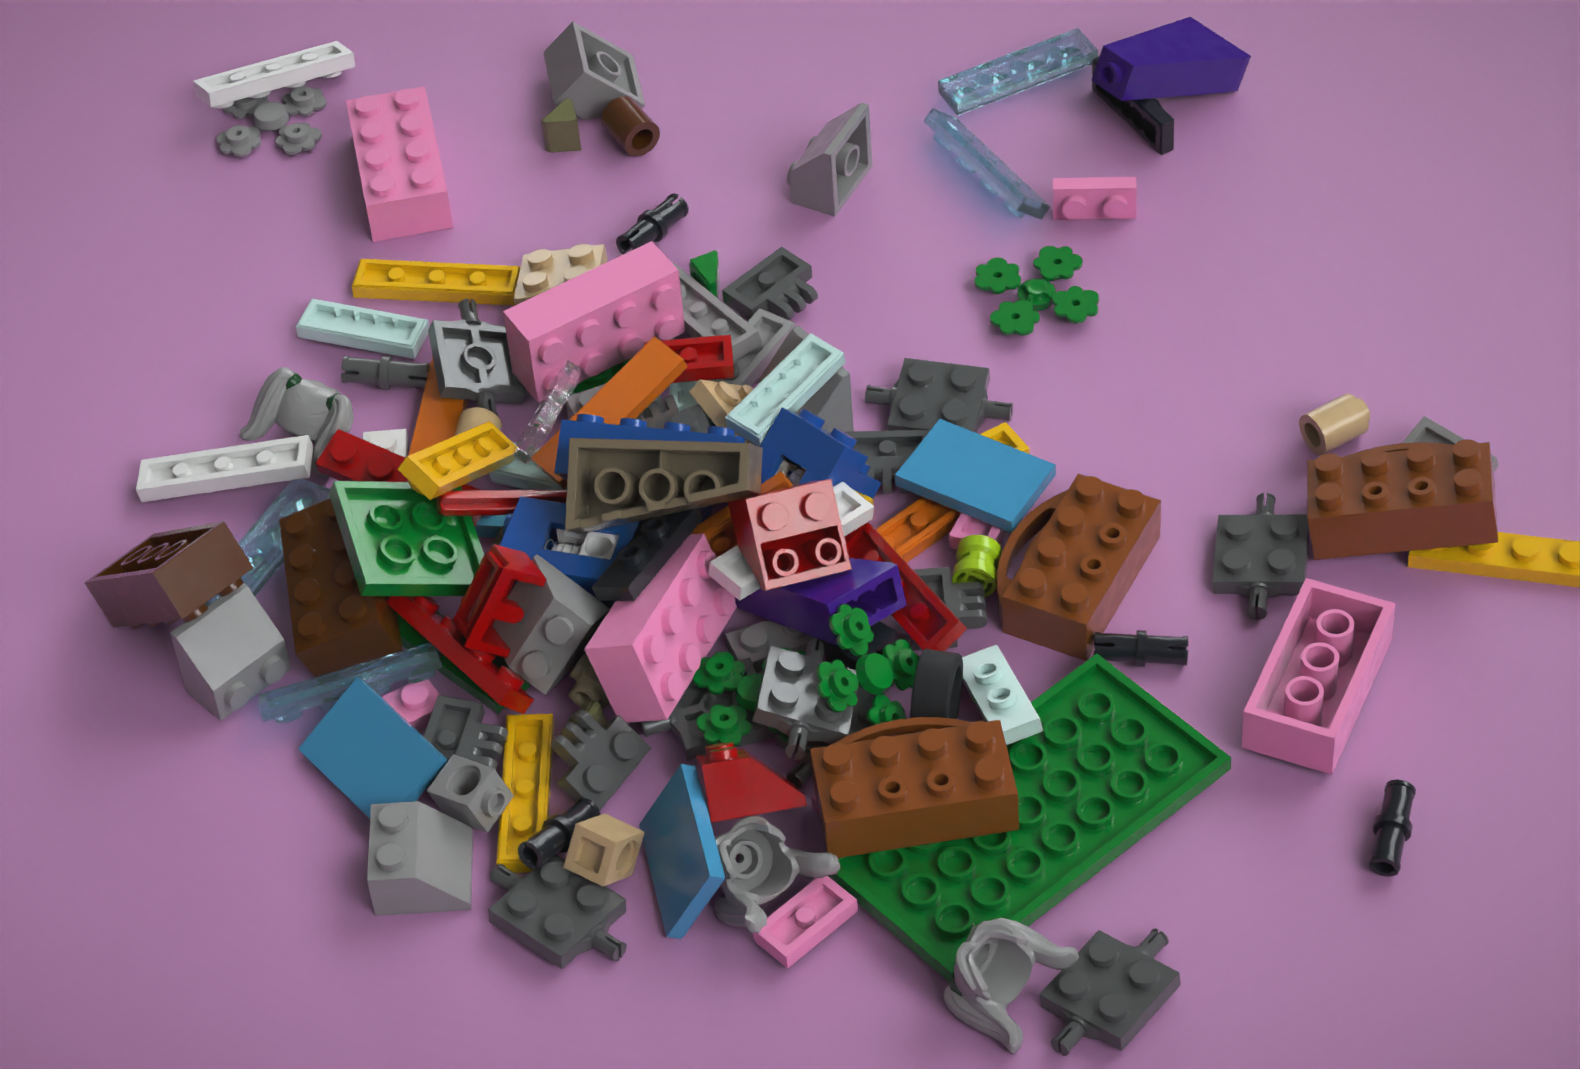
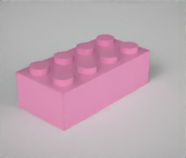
M425 86L346 100L372 241L377 242L453 228L448 192Z
M653 241L503 311L512 373L537 402L543 401L621 362L633 358L644 347V342H649L654 336L660 341L671 340L685 332L679 270Z
M704 533L689 535L635 601H615L584 648L616 717L620 715L626 723L667 720L692 681L695 672L699 669L701 658L708 655L737 608L735 597L708 575L709 562L717 558V556L711 550Z
M1306 578L1243 711L1241 748L1332 775L1392 641L1395 603Z

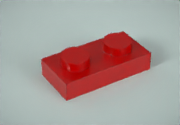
M731 334L661 341L683 358L688 366L672 383L699 381L700 379L735 378Z

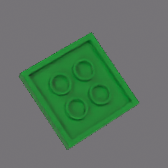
M333 481L329 496L361 596H464L484 557V552L471 516H443L438 514L436 498L429 500L426 496L414 491L408 482ZM460 486L451 491H461L462 488Z

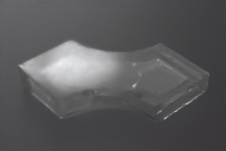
M569 360L565 362L544 393L536 412L518 439L513 453L514 457L525 464L530 462L531 457L536 453L551 431L565 402L578 384L581 372L580 367Z

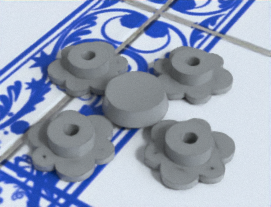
M304 85L294 88L291 93L282 97L283 104L268 102L267 96L262 98L247 97L234 101L232 106L223 108V111L227 114H233L236 119H243L247 116L254 117L256 127L236 125L228 129V131L218 134L216 140L218 145H220L221 153H232L237 157L249 155L252 149L261 146L259 129L266 131L278 129L280 136L275 140L276 146L283 148L284 152L288 155L298 154L302 150H313L315 142L322 138L321 131L318 128H311L308 123L286 124L289 121V115L293 116L300 113L301 116H310L314 111L325 108L327 102L326 98L323 97L322 90L319 88L312 89Z

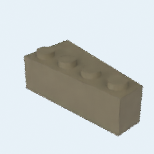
M570 438L565 531L583 534L761 494L763 448L751 443Z

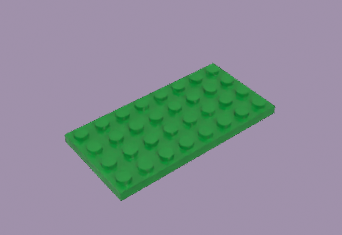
M1096 653L1031 702L1040 718L1043 731L1006 745L1018 792L1019 830L838 858L841 868L837 874L828 875V877L855 897L861 907L950 983V980L954 977V963L957 950L962 943L966 942L973 927L983 921L998 918L1014 920L1029 927L1231 770V756Z

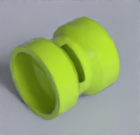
M969 535L960 540L956 552L957 564L953 570L952 584L979 582L984 586V597L990 596L997 586V569L1002 554L999 543L991 537L984 535Z

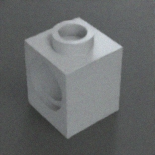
M455 754L450 757L427 789V793L444 814L487 833L514 796L494 768Z

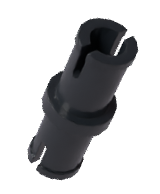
M672 193L653 210L644 211L639 215L635 225L617 237L616 245L619 251L625 254L631 248L634 250L651 241H661L666 237L668 229L688 214L689 207L686 201L681 197L673 204L678 199V194Z
M1137 630L1136 635L1094 633L1093 647H1095V651H1093V656L1097 653L1106 661L1135 662V667H1145V663L1181 664L1187 666L1188 650L1186 649L1188 647V636L1147 635V632L1143 630Z
M1399 779L1386 783L1381 814L1375 817L1373 823V832L1376 838L1369 868L1374 873L1386 877L1395 876L1399 873L1404 843L1411 837L1413 826L1409 818L1416 789L1411 783Z
M583 798L582 800L579 799L563 814L549 817L544 821L539 832L519 845L518 855L523 864L532 870L539 869L558 852H567L575 824L601 815L599 808L592 800Z

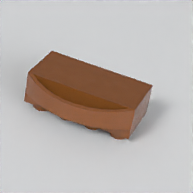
M1465 439L1458 441L1454 445L1428 442L1398 443L1362 450L1344 457L1328 453L1319 456L1315 460H1307V519L1314 560L1497 543L1496 494L1490 442L1478 443L1474 440Z
M1078 473L1068 490L1053 496L1031 511L1009 536L998 564V613L1003 633L1087 661L1095 648L1093 647L1094 633H1104L1160 538L1161 500L1144 495L1138 490H1128L1101 481L1097 477ZM1036 535L1025 552L1019 570L1013 579H1009L1007 574L1014 558L1022 547Z
M940 717L898 719L864 728L828 746L810 749L813 786L826 852H831L837 858L1019 830L1018 792L1000 720L968 722Z

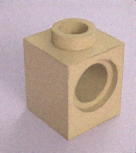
M606 813L576 823L563 868L603 887L633 875L645 832Z

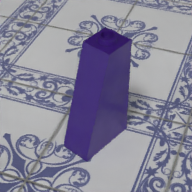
M1187 17L1103 45L1091 81L1121 101L1235 92L1240 87L1251 56L1192 17Z
M849 558L851 570L763 591L760 588L740 601L735 597L738 609L834 645H838L837 636L830 629L829 619L837 613L840 605L847 604L851 609L861 608L868 616L869 625L872 626L907 606L897 564Z

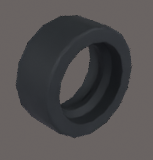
M931 649L923 650L914 678L910 718L940 717L957 719L963 681L962 655Z

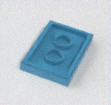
M939 419L895 474V486L1012 533L1056 476V464Z
M358 677L355 678L298 748L369 819L371 804L417 801L448 762V759L374 689Z
M680 764L639 824L640 830L645 832L643 843L666 937L682 939L725 880L696 766Z

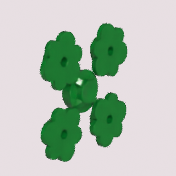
M1054 246L1041 248L1039 257L1033 261V266L1035 269L1040 270V276L1043 279H1030L1022 284L1021 277L1018 275L1019 266L1014 263L1008 264L1003 258L995 257L990 259L987 265L981 264L976 267L977 276L974 282L977 289L989 290L994 294H1002L1007 289L1013 290L1018 288V301L1014 304L1009 301L1002 302L999 305V310H995L990 315L991 324L1000 327V332L1004 335L1018 334L1025 336L1031 334L1034 331V324L1040 320V314L1037 311L1049 308L1052 303L1055 306L1054 314L1057 317H1066L1069 322L1074 324L1084 322L1087 316L1091 317L1098 314L1097 304L1099 303V295L1093 290L1083 291L1079 286L1070 287L1068 292H1056L1054 285L1049 282L1056 279H1070L1073 277L1074 271L1082 267V258L1077 254H1073V250L1068 246H1062L1059 249Z
M847 604L840 605L837 613L830 617L829 626L831 631L837 636L838 646L843 650L849 649L853 655L860 657L856 663V675L852 671L845 669L844 664L840 660H835L831 663L822 662L816 667V676L820 681L817 684L818 694L827 699V704L831 710L839 713L847 707L856 705L857 696L854 692L857 691L860 683L867 692L877 695L872 700V708L868 709L866 713L868 721L873 724L872 726L898 719H907L902 705L898 701L891 702L886 695L881 693L891 686L893 680L896 687L901 691L909 687L913 689L920 657L912 651L910 644L903 639L895 641L893 645L888 644L884 646L883 655L878 653L866 654L868 643L872 642L874 638L867 614L861 608L851 609Z
M780 647L781 649H785V650H788V651H792V650L789 649V648ZM795 651L802 655H805L806 653L804 651ZM717 652L711 658H701L700 667L693 676V683L697 687L708 688V691L713 695L721 694L724 690L736 691V700L740 706L725 707L723 705H714L711 707L710 713H704L697 718V728L700 732L704 733L705 742L709 744L733 742L735 747L740 744L742 736L749 734L751 731V724L746 720L747 712L745 709L755 710L762 674H750L743 677L745 665L740 661H734V657L728 652ZM765 661L762 663V670L764 669ZM768 726L771 732L779 733L780 738L784 742H788V735Z

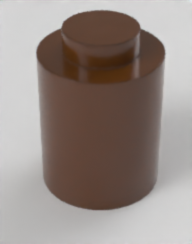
M621 96L610 101L602 112V125L629 155L642 156L651 151L657 144L660 137L658 126L631 97Z

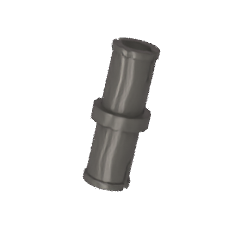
M344 356L341 370H345V373L341 374L342 383L375 384L384 390H390L391 386L422 388L424 390L430 363L393 361L392 356H382L381 360Z

